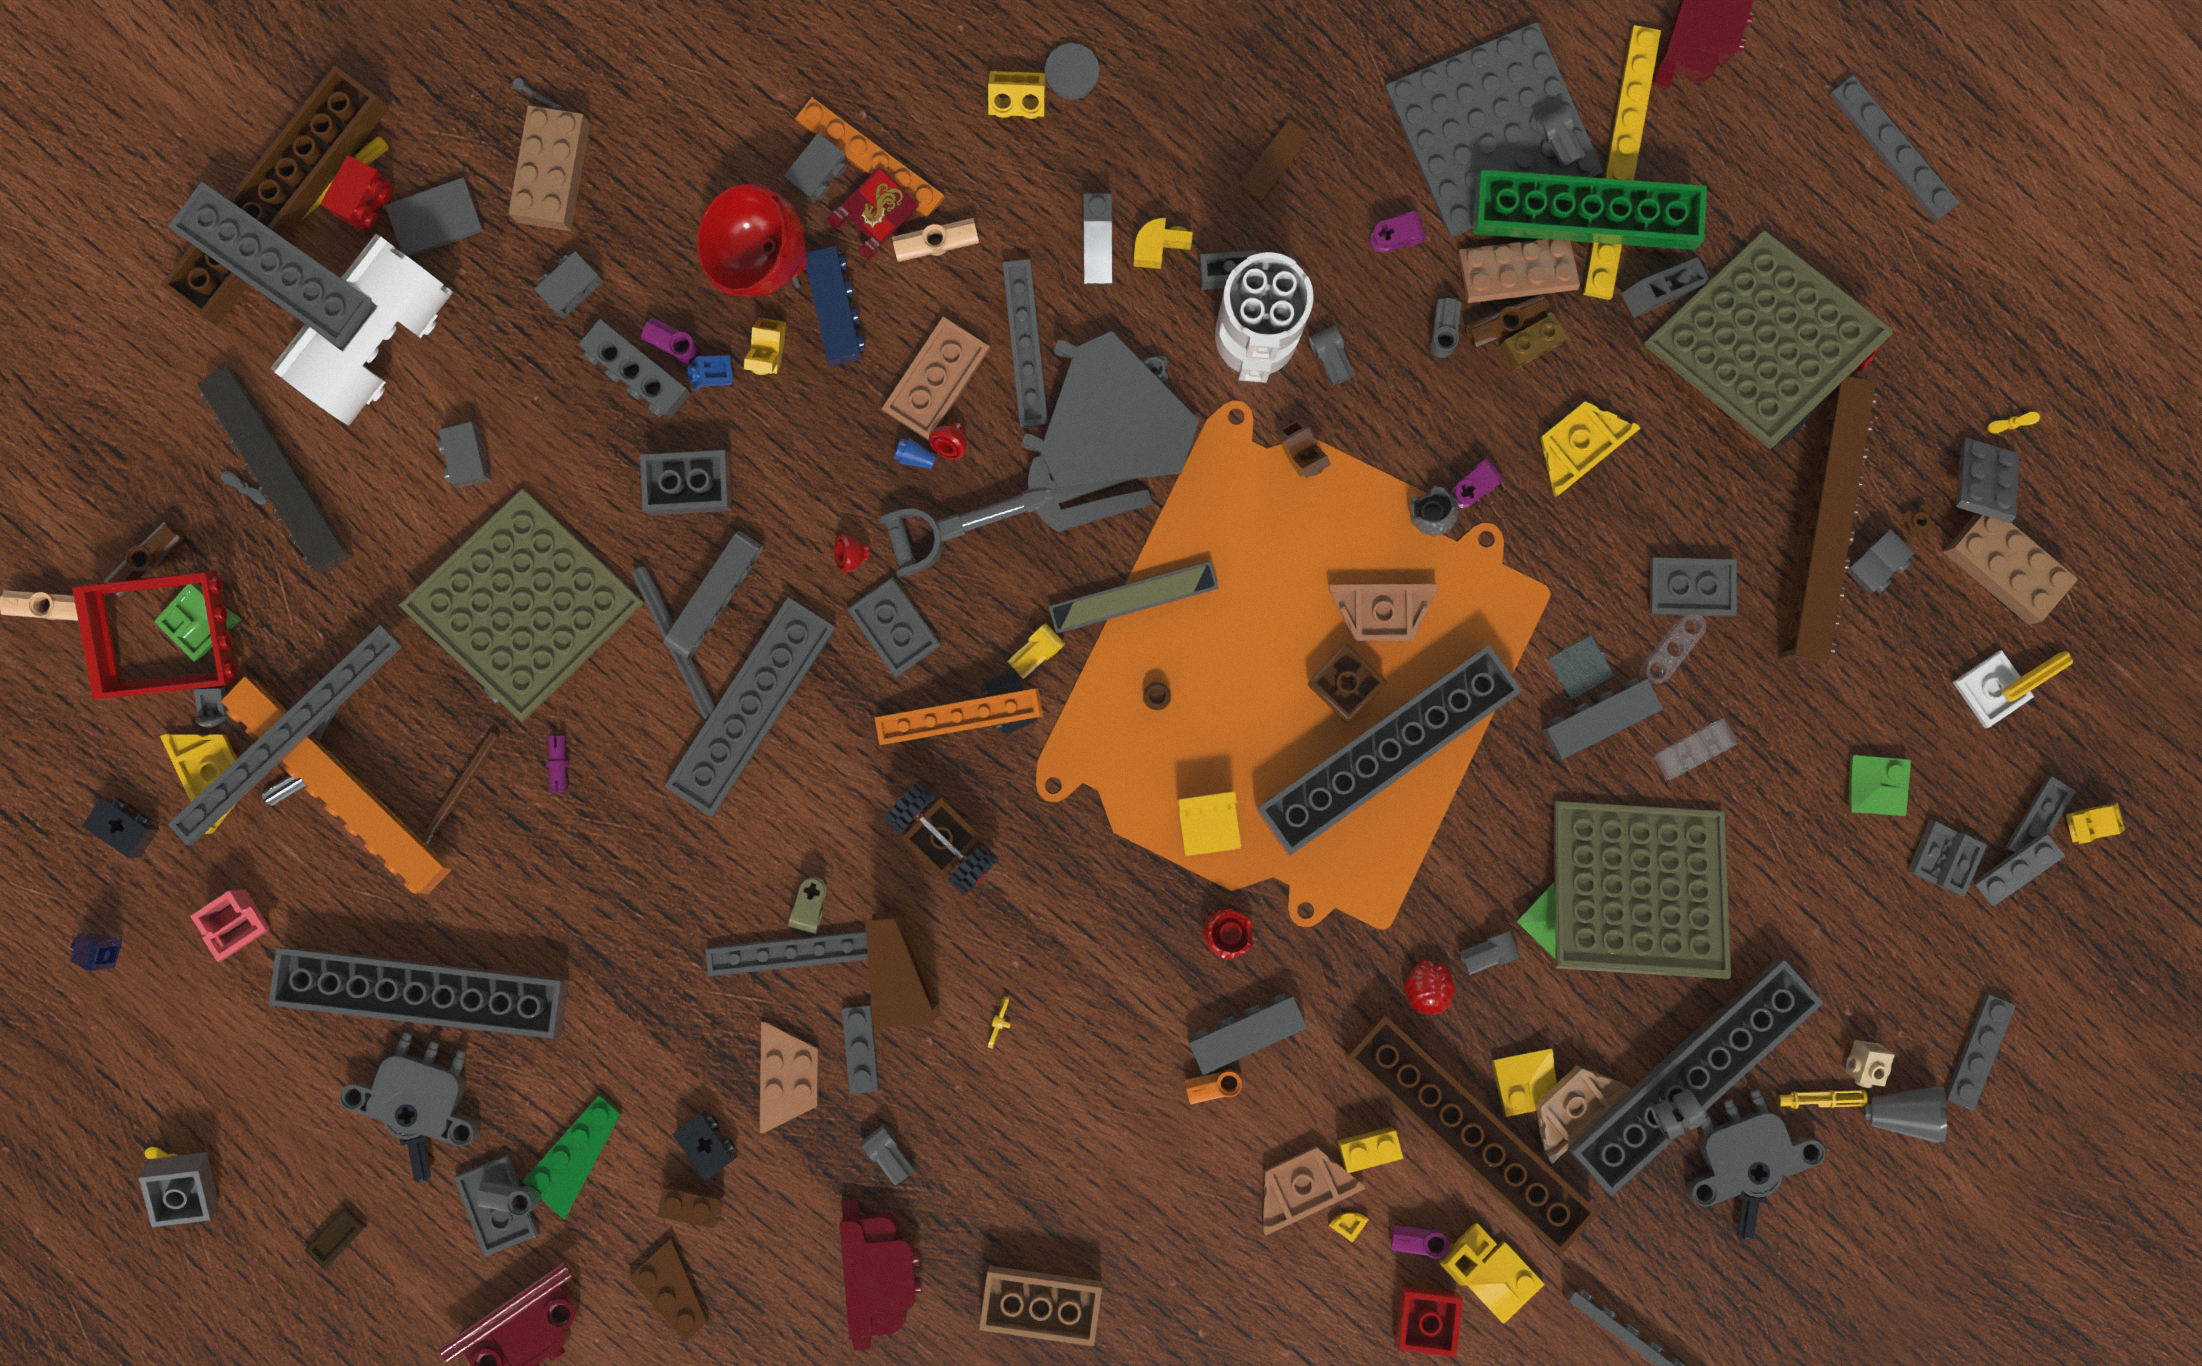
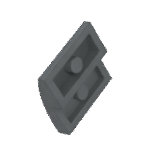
M1929 820L1907 872L1965 897L1987 845L1966 834L1958 833L1937 821Z

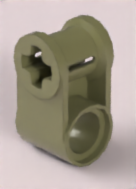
M811 877L801 884L790 915L789 927L817 933L827 893L826 883L821 878ZM814 883L820 894H816L812 898L810 897V891L806 890V887H810Z

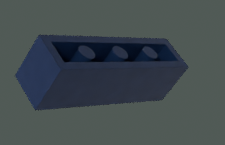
M836 246L806 252V269L828 364L832 367L863 360L861 351L866 350L863 335H857L855 324H859L860 321L856 307L851 308L849 298L854 297L850 280L845 281L843 271L848 270L844 253L839 254Z

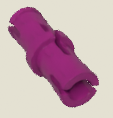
M547 736L549 762H546V768H549V793L567 792L566 767H569V764L565 759L566 736Z

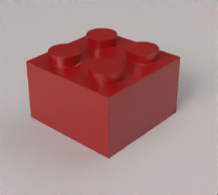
M347 155L320 205L339 220L368 234L369 230L378 223L379 212L383 205L390 201L394 186L374 168Z
M1401 1285L1394 1341L1398 1350L1457 1357L1463 1298L1459 1293Z

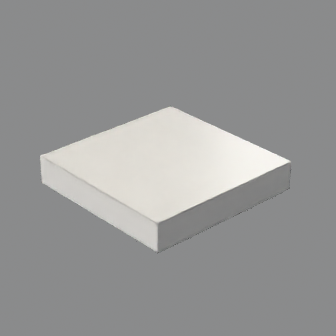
M2002 650L1997 651L1953 681V684L1984 728L1991 727L2034 697L2031 691L2015 701L2008 702L2005 700L2001 693L2002 689L2021 677Z

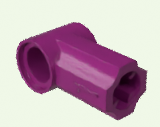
M653 317L646 322L642 329V340L671 354L680 362L690 363L698 356L699 347L697 343L685 332H680ZM684 342H689L688 350L684 353H679V346Z
M1394 1224L1391 1250L1428 1255L1431 1258L1440 1259L1448 1253L1449 1241L1445 1233L1437 1228L1424 1229ZM1433 1237H1440L1443 1240V1245L1438 1250H1432L1428 1247V1241Z

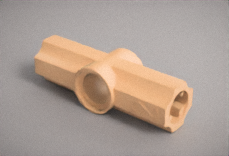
M973 218L941 226L932 224L924 230L892 237L898 262L930 254L939 256L948 250L979 243ZM933 235H939L943 238L942 242L938 245L928 243L929 238Z
M6 590L0 596L2 615L78 621L74 596ZM49 600L50 607L47 612H44V603Z

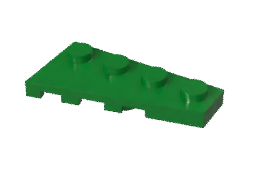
M602 1094L595 1099L522 1181L526 1186L535 1187L540 1194V1198L564 1220L568 1217L587 1177L593 1170L603 1147L606 1145L622 1115V1112Z

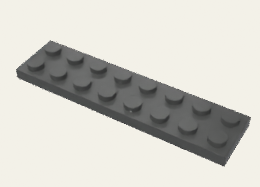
M202 181L168 226L341 349L344 348L375 305L367 296Z
M788 597L664 787L704 813L714 817L836 630V627Z

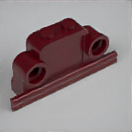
M1679 0L1653 85L1669 89L1674 73L1685 75L1693 83H1703L1712 76L1718 64L1727 63L1735 53L1741 54L1746 43V37H1743L1745 27L1749 28L1754 17V11H1751L1753 1Z
M859 1198L841 1200L842 1219L839 1225L849 1339H853L854 1351L871 1349L870 1336L897 1332L905 1323L907 1310L913 1307L917 1295H922L921 1277H916L915 1266H920L919 1248H914L913 1242L909 1237L897 1236L900 1225L895 1215L890 1212H879L875 1215L860 1216Z
M565 1262L555 1267L439 1347V1353L443 1356L446 1363L464 1353L470 1362V1366H541L539 1363L546 1358H549L552 1362L566 1352L563 1346L571 1337L569 1327L579 1315V1304L565 1284V1282L574 1277Z

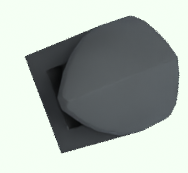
M226 686L194 689L198 715L195 720L197 724L211 728L229 718V715L225 712L228 708L221 702L227 695Z

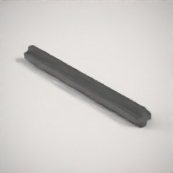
M644 566L638 567L632 571V576L665 640L674 622L647 568ZM669 648L702 717L709 719L716 707L692 658L688 660Z

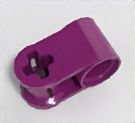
M1418 211L1408 212L1379 222L1370 236L1371 247L1377 252L1384 253L1402 247L1414 246L1425 241L1426 235Z
M1486 458L1471 470L1451 490L1450 494L1453 498L1457 499L1458 508H1467L1484 494L1487 495L1503 482L1505 478L1491 461ZM1467 489L1470 494L1463 498L1461 493Z

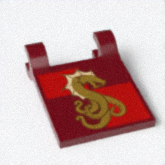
M879 166L841 207L828 216L827 220L839 230L849 218L869 238L858 251L870 261L886 240L920 205Z

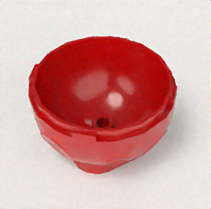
M751 183L732 186L716 196L710 205H707L700 219L701 223L697 232V254L703 272L711 281L710 284L723 293L738 297L769 296L802 273L807 262L804 238L805 229L795 207L784 197L766 186Z

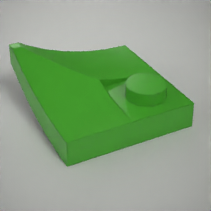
M199 584L186 585L154 622L193 661H198L213 646L202 587ZM227 609L228 618L226 623L229 632L242 619Z
M1851 755L1849 812L1906 816L1911 760Z
M1555 881L1516 921L1554 958Z

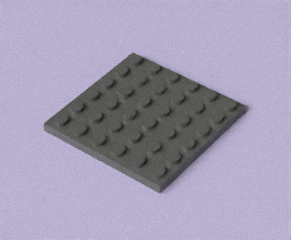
M1538 22L1385 85V92L1449 238L1473 229L1476 178L1481 170L1596 178L1604 172ZM1561 108H1565L1570 114L1574 125L1573 132L1586 155L1584 159L1576 164L1563 169L1550 143H1546L1542 139L1537 128V120Z

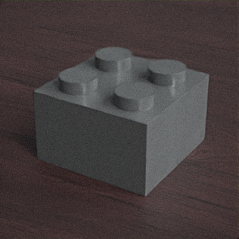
M207 1152L148 1159L139 1177L151 1227L211 1220L219 1199Z

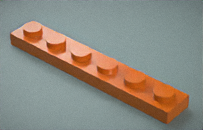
M811 97L795 118L797 123L816 136L819 133L844 152L846 159L868 176H871L881 166L920 205L916 211L926 219L931 217L945 197L941 192L813 97Z
M1036 688L875 717L879 745L1042 717L1043 712L1039 690Z

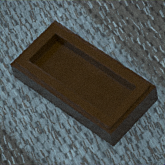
M345 1207L304 1251L323 1270H326L367 1226L348 1207Z

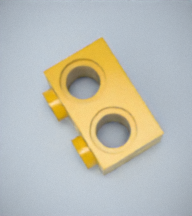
M990 71L988 83L989 115H996L1001 118L1009 116H1024L1029 119L1037 118L1038 116L1044 117L1046 73ZM1003 93V94L1008 95L1009 97H1008V98H1000V97L997 96V95ZM1031 94L1037 98L1028 99L1025 96Z

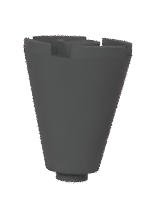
M1931 1086L1871 1097L1870 1103H1865L1864 1106L1865 1120H1870V1124L1873 1127L1937 1144L1945 1143L1947 1132V1117H1945L1944 1107H1947L1945 1089L1943 1086Z

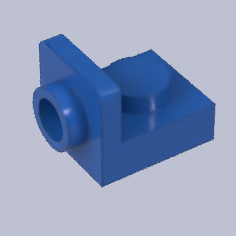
M730 355L697 356L687 369L688 380L692 382L693 390H700L703 386L731 385L733 383Z

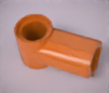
M1225 1068L1219 1072L1185 1079L1190 1104L1221 1097L1236 1096L1242 1088L1240 1073L1236 1069ZM1225 1076H1233L1238 1083L1234 1088L1226 1089L1222 1086L1221 1080Z

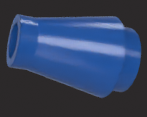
M901 438L893 459L898 460L899 464L924 467L931 470L937 454L910 438L908 440Z

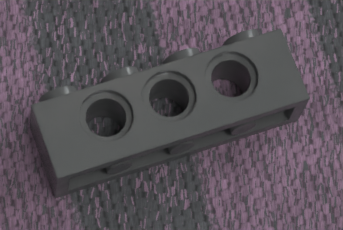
M601 319L597 321L578 344L585 351L582 354L583 357L595 366L599 362L606 367L603 373L616 383L622 380L628 386L625 390L637 400L643 397L648 401L647 408L659 418L664 414L667 418L671 419L691 395L683 385ZM616 348L618 350L617 356L612 360H606L607 351ZM631 366H639V373L635 377L630 378L627 376V371ZM653 383H660V391L655 395H650L648 392L649 387Z

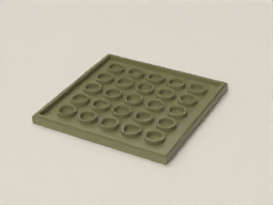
M1763 230L1645 341V347L1771 450L1892 335L1893 329L1776 238Z
M522 488L402 601L399 606L523 723L644 605V602Z
M1566 801L1554 802L1556 968L1729 979L1731 977L1725 812Z

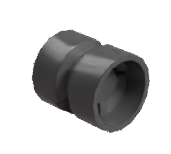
M1689 1089L1674 1095L1672 1102L1664 1100L1651 1107L1653 1117L1668 1141L1683 1135L1685 1128L1693 1130L1706 1123L1703 1110ZM1673 1110L1676 1111L1679 1119L1681 1120L1680 1122H1677L1675 1116L1672 1113Z

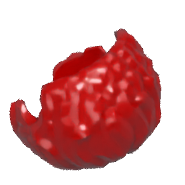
M1231 908L1212 912L1203 925L1202 934L1205 938V944L1211 952L1226 960L1245 954L1254 945L1250 932L1253 928L1252 919Z
M1421 960L1414 966L1404 983L1405 993L1410 1005L1415 1010H1418V1012L1428 1015L1444 1013L1450 1007L1456 991L1448 967L1444 963L1436 965L1428 960Z

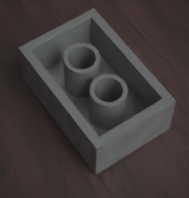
M725 450L640 455L642 511L649 516L733 511L730 455Z

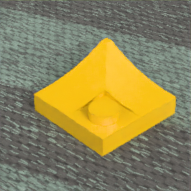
M1552 1049L1491 1060L1504 1117L1536 1111L1535 1103L1557 1084Z
M1503 1240L1484 1259V1268L1467 1286L1504 1324L1545 1284Z

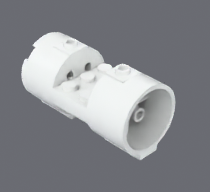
M377 234L374 235L341 277V279L367 296L375 304L344 348H339L305 324L271 367L277 375L282 377L291 386L347 425L353 422L366 404L369 405L372 400L377 401L385 390L383 385L386 382L363 364L365 362L370 363L378 354L379 349H377V346L383 339L387 341L394 334L397 328L394 326L397 321L420 338L423 334L428 335L436 325V321H434L437 317L436 314L453 293L425 269L395 249L393 245Z
M1265 252L1249 256L1233 269L1226 281L1216 323L1215 342L1222 359L1232 369L1239 372V380L1266 383L1269 374L1278 371L1286 365L1295 352L1313 305L1311 281L1296 264V261L1279 253Z

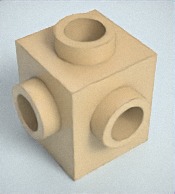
M1855 1040L1851 1054L1847 1059L1845 1072L1855 1079L1856 1084L1862 1087L1871 1088L1872 1085L1885 1087L1887 1077L1891 1072L1894 1054L1879 1043Z

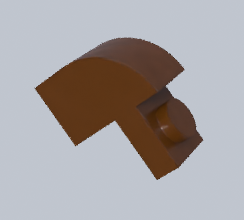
M1300 418L1276 430L1285 454L1300 477L1305 476L1308 478L1309 476L1318 475L1324 468L1331 465L1328 456L1317 446L1310 427Z

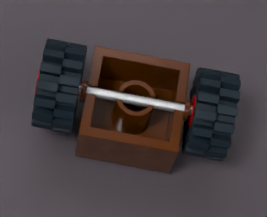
M919 781L895 803L884 816V819L900 834L916 821L917 823L901 839L942 879L960 863L961 865L947 880L965 895L988 873L990 868L1000 858L984 843L968 856L967 854L984 837L943 798H940L925 814L924 811L935 800L936 796Z

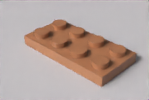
M1542 239L1459 249L1458 257L1468 303L1579 289L1580 282L1570 241Z
M942 317L882 407V411L929 441L930 434L939 427L989 352L990 346L945 317Z

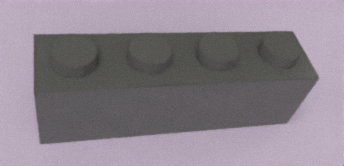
M1636 677L1622 684L1624 690L1614 694L1613 690H1610L1598 696L1599 702L1591 706L1586 702L1573 708L1574 714L1565 719L1562 715H1559L1547 721L1549 727L1543 729L1542 732L1556 760H1562L1663 710L1649 680L1646 679L1639 682Z
M1281 993L1270 998L1271 1004L1260 1008L1259 1004L1244 1010L1245 1016L1234 1020L1233 1016L1219 1021L1217 1023L1219 1027L1208 1031L1207 1028H1203L1191 1034L1193 1039L1189 1040L1188 1043L1202 1074L1205 1075L1307 1029L1292 995L1286 997L1285 993Z

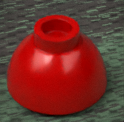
M957 422L939 426L929 436L930 445L937 454L946 459H960L964 456L967 446L964 435L965 429Z
M840 534L834 544V558L838 569L842 573L856 570L864 560L869 559L870 551L867 544H862L859 539L849 534Z

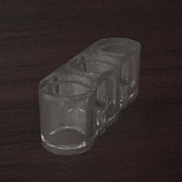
M1689 614L1675 622L1642 664L1640 676L1643 680L1648 679L1650 684L1654 685L1665 682L1670 678L1705 633L1706 622L1703 617L1698 614ZM1687 620L1695 624L1696 629L1693 635L1685 630ZM1670 642L1678 646L1676 657L1668 653L1667 647ZM1652 664L1658 665L1661 669V676L1658 679L1654 678L1650 673Z
M1722 718L1654 754L1653 757L1666 781L1732 748L1739 742L1727 720Z

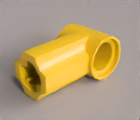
M1047 623L1042 625L1028 639L1029 642L1007 661L1023 679L1030 675L1043 661L1053 657L1065 645L1064 641Z

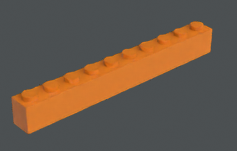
M244 677L221 700L228 708L225 712L236 722L242 721L247 726L245 732L256 741L288 712L256 680ZM309 734L282 760L286 764L284 767L286 772L295 779L301 778L306 783L304 789L313 797H320L326 803L324 808L334 817L339 815L346 822L343 826L354 836L360 835L366 841L363 844L364 847L375 856L379 854L385 860L383 865L395 875L399 873L405 879L403 884L412 893L429 894L452 870L312 734Z

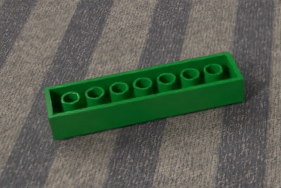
M1481 170L1476 178L1473 234L1696 250L1704 242L1707 186Z

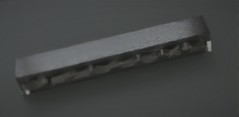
M225 365L197 383L202 391L199 394L200 398L208 408L212 407L217 415L214 417L217 425L223 431L228 432L231 437L229 440L231 447L237 454H242L246 462L243 465L246 471L253 478H257L260 483L258 487L260 493L267 501L271 500L276 508L273 510L275 517L281 524H286L290 531L288 533L289 539L297 548L300 547L305 554L302 558L306 566L311 571L315 570L316 572L326 574L351 558L353 555L237 372Z

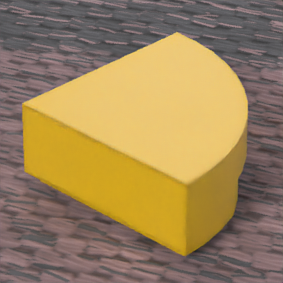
M1347 1212L1333 1218L1328 1225L1353 1243L1369 1219L1359 1213Z

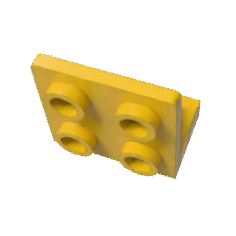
M1235 792L1177 800L1186 856L1241 848L1235 803H1237Z

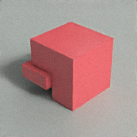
M229 890L190 916L201 934L206 935L202 939L217 962L223 961L270 930V926L247 890Z

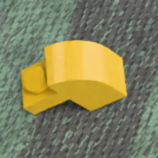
M1159 218L1148 222L1137 235L1133 266L1161 269L1163 247L1191 250L1193 232H1189L1186 228L1179 226L1171 227L1170 230L1165 229L1166 218Z
M765 318L757 319L752 327L751 349L744 359V369L752 370L753 373L758 375L777 374L783 353L786 322Z
M2118 803L2066 814L2072 841H2079V844L2091 842L2100 837L2120 834L2125 831Z
M1473 1223L1456 1243L1449 1245L1448 1253L1439 1259V1263L1459 1285L1467 1286L1484 1268L1485 1264L1482 1260L1497 1244L1478 1223Z

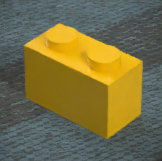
M1392 1126L1337 1141L1343 1166L1347 1173L1403 1159L1397 1132Z

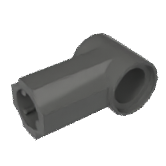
M1561 108L1537 120L1540 136L1546 143H1550L1562 169L1568 168L1584 159L1586 155L1573 132V121L1565 108Z
M1438 299L1436 303L1430 350L1432 354L1439 358L1450 356L1459 341L1458 328L1462 302L1456 299ZM1438 338H1447L1451 346H1441Z
M1336 326L1309 336L1313 353L1318 360H1321L1332 386L1341 384L1354 377V372L1343 350V339Z
M1510 930L1492 935L1487 938V941L1459 952L1464 968L1469 975L1496 964L1499 966L1521 957Z
M884 1124L860 1142L865 1153L873 1162H877L895 1186L915 1171L914 1167L898 1148L897 1140Z
M484 1180L478 1190L477 1201L480 1207L506 1211L516 1217H522L539 1205L540 1194L532 1186L519 1187ZM519 1195L527 1198V1207H523L519 1203Z

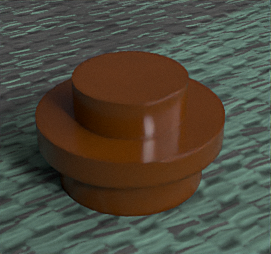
M1151 683L1144 690V703L1152 710H1162L1170 703L1171 692L1163 683Z

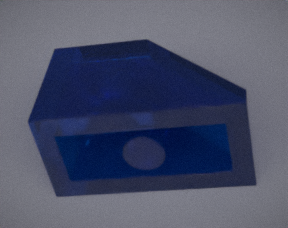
M92 932L78 933L70 947V952L72 953L70 961L89 971L115 968L123 940Z

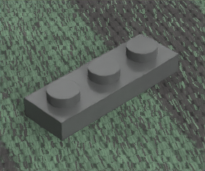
M2052 776L2046 777L2005 849L2014 854L2042 833L2046 832L2050 836L2076 791Z
M2044 832L1974 881V884L1994 907L2064 858L2065 855L2049 835Z
M871 1005L842 1008L850 1094L879 1091Z

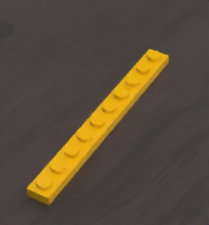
M1636 25L1631 29L1605 170V179L1634 181L1661 30ZM1592 243L1583 295L1607 300L1612 298L1622 245Z

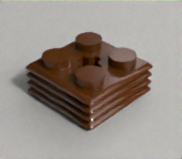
M1345 644L1308 682V686L1345 722L1351 721L1387 684V681L1349 644ZM1341 677L1345 679L1351 677L1353 679L1351 682L1352 690L1349 688L1342 689L1341 685L1343 682L1340 680Z

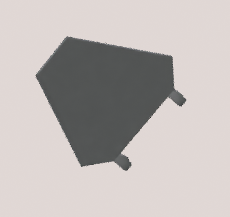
M1112 331L1078 347L1059 340L1055 346L1054 353L1061 357L1071 358L1072 361L1046 436L1042 440L1034 435L1026 434L1022 441L1023 448L1040 452L1057 488L1182 473L1199 420Z

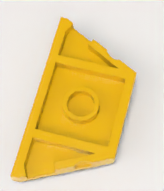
M1584 402L1544 434L1540 440L1555 497L1560 495L1640 429L1639 425L1635 423L1630 424L1617 418L1615 414L1608 411L1603 412L1597 406Z
M164 734L160 736L191 802L238 759L227 735ZM232 808L224 816H222L206 832V834L213 833L221 824V822L225 819L228 813L232 810Z

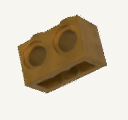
M1553 313L1506 339L1499 348L1510 368L1514 371L1560 346L1567 339V336Z

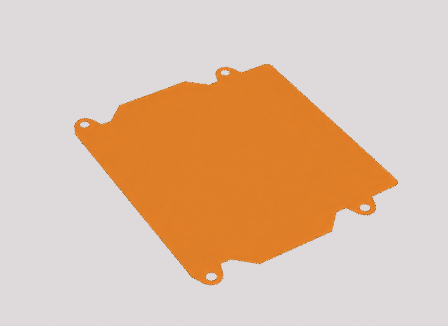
M1230 401L1223 404L1206 420L1184 464L1182 473H1180L1125 585L1211 561L1218 589L1107 620L1037 761V791L1044 800L1059 802L1067 798L1082 783L1098 790L1113 833L1230 891L1272 877L1290 885L1288 910L1290 918L1298 926H1314L1337 908L1377 929L1384 930L1392 925L1494 712L1291 856L1286 854L1255 809L1483 647L1490 645L1512 676L1549 601L1550 590L1543 583L1503 564L1504 539L1502 532L1494 524L1481 523L1474 526L1459 541H1455L1445 535L1432 537L1425 533L1422 534L1410 521L1409 505L1412 497L1422 498L1427 494L1426 492L1326 443L1315 439L1317 446L1328 456L1331 465L1324 468L1318 475L1309 476L1308 478L1305 476L1300 477L1290 463L1281 444L1265 448L1252 442L1254 420L1252 410L1242 401ZM1232 409H1240L1244 413V420L1241 424L1234 425L1228 420V414ZM1483 531L1491 532L1495 538L1493 545L1490 547L1480 545L1478 541L1480 533ZM1438 584V589L1431 600L1413 641L1355 642L1329 592V585ZM1345 644H1349L1387 681V684L1349 722H1345L1308 686V682ZM1341 677L1340 680L1343 682L1341 685L1342 689L1349 688L1352 690L1351 682L1353 679L1351 677L1347 679ZM1160 682L1169 688L1171 700L1166 708L1152 710L1144 703V690L1151 683ZM1051 777L1058 778L1062 784L1061 790L1056 794H1051L1045 789V783ZM1235 792L1237 801L1235 807L1241 848L1186 856L1177 800ZM1303 902H1308L1314 907V914L1309 919H1303L1298 915V906Z

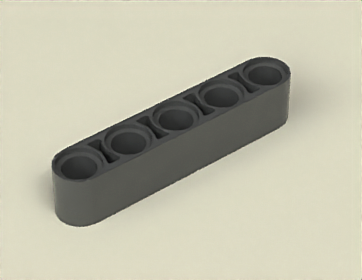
M738 531L670 629L663 645L689 660L759 558L764 546Z

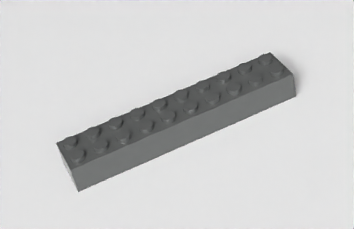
M1487 645L1255 810L1286 854L1291 856L1521 693L1522 689L1491 646Z
M297 947L276 948L268 1006L554 1039L562 1034L569 979Z
M1774 958L1633 1086L1631 1091L1579 1138L1568 1151L1606 1193L1611 1196L1614 1195L1673 1141H1668L1661 1132L1653 1117L1652 1106L1664 1100L1672 1102L1674 1095L1689 1089L1704 1113L1815 1012L1823 1002L1785 960ZM1673 1110L1672 1113L1675 1116L1677 1122H1680L1681 1120L1679 1119L1676 1111Z

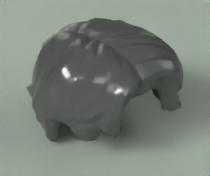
M1435 485L1422 498L1412 497L1410 499V521L1422 534L1425 533L1432 537L1443 535L1451 530L1458 520V501L1443 487Z

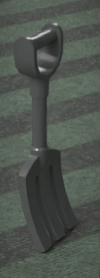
M1042 456L1033 459L1028 477L1029 490L1023 491L1019 496L962 515L957 513L936 521L924 511L913 508L889 513L880 517L879 521L881 525H886L900 570L896 571L898 578L924 571L933 566L942 554L944 541L965 535L966 531L1023 512L1031 513L1036 511L1048 526L1057 532H1062L1107 517L1148 507L1153 503L1147 489L1061 510L1059 506L1061 503L1128 480L1057 488L1054 480L1051 481V474ZM912 517L925 519L930 523L934 531L935 542L933 549L927 558L919 563L915 561L902 519Z

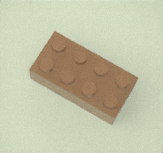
M528 105L509 208V215L517 223L565 231L572 230L590 123L583 114Z
M1975 513L1943 551L1944 554L2028 625L2042 622L2078 580L2015 525Z
M989 1266L979 1330L1094 1346L1102 1281Z

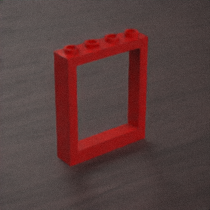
M217 570L93 583L72 588L93 700L224 686L237 681V664L233 660L231 652L233 640L228 632L226 623L228 611L223 604L221 595L223 583L218 576ZM201 583L217 672L120 682L104 594Z

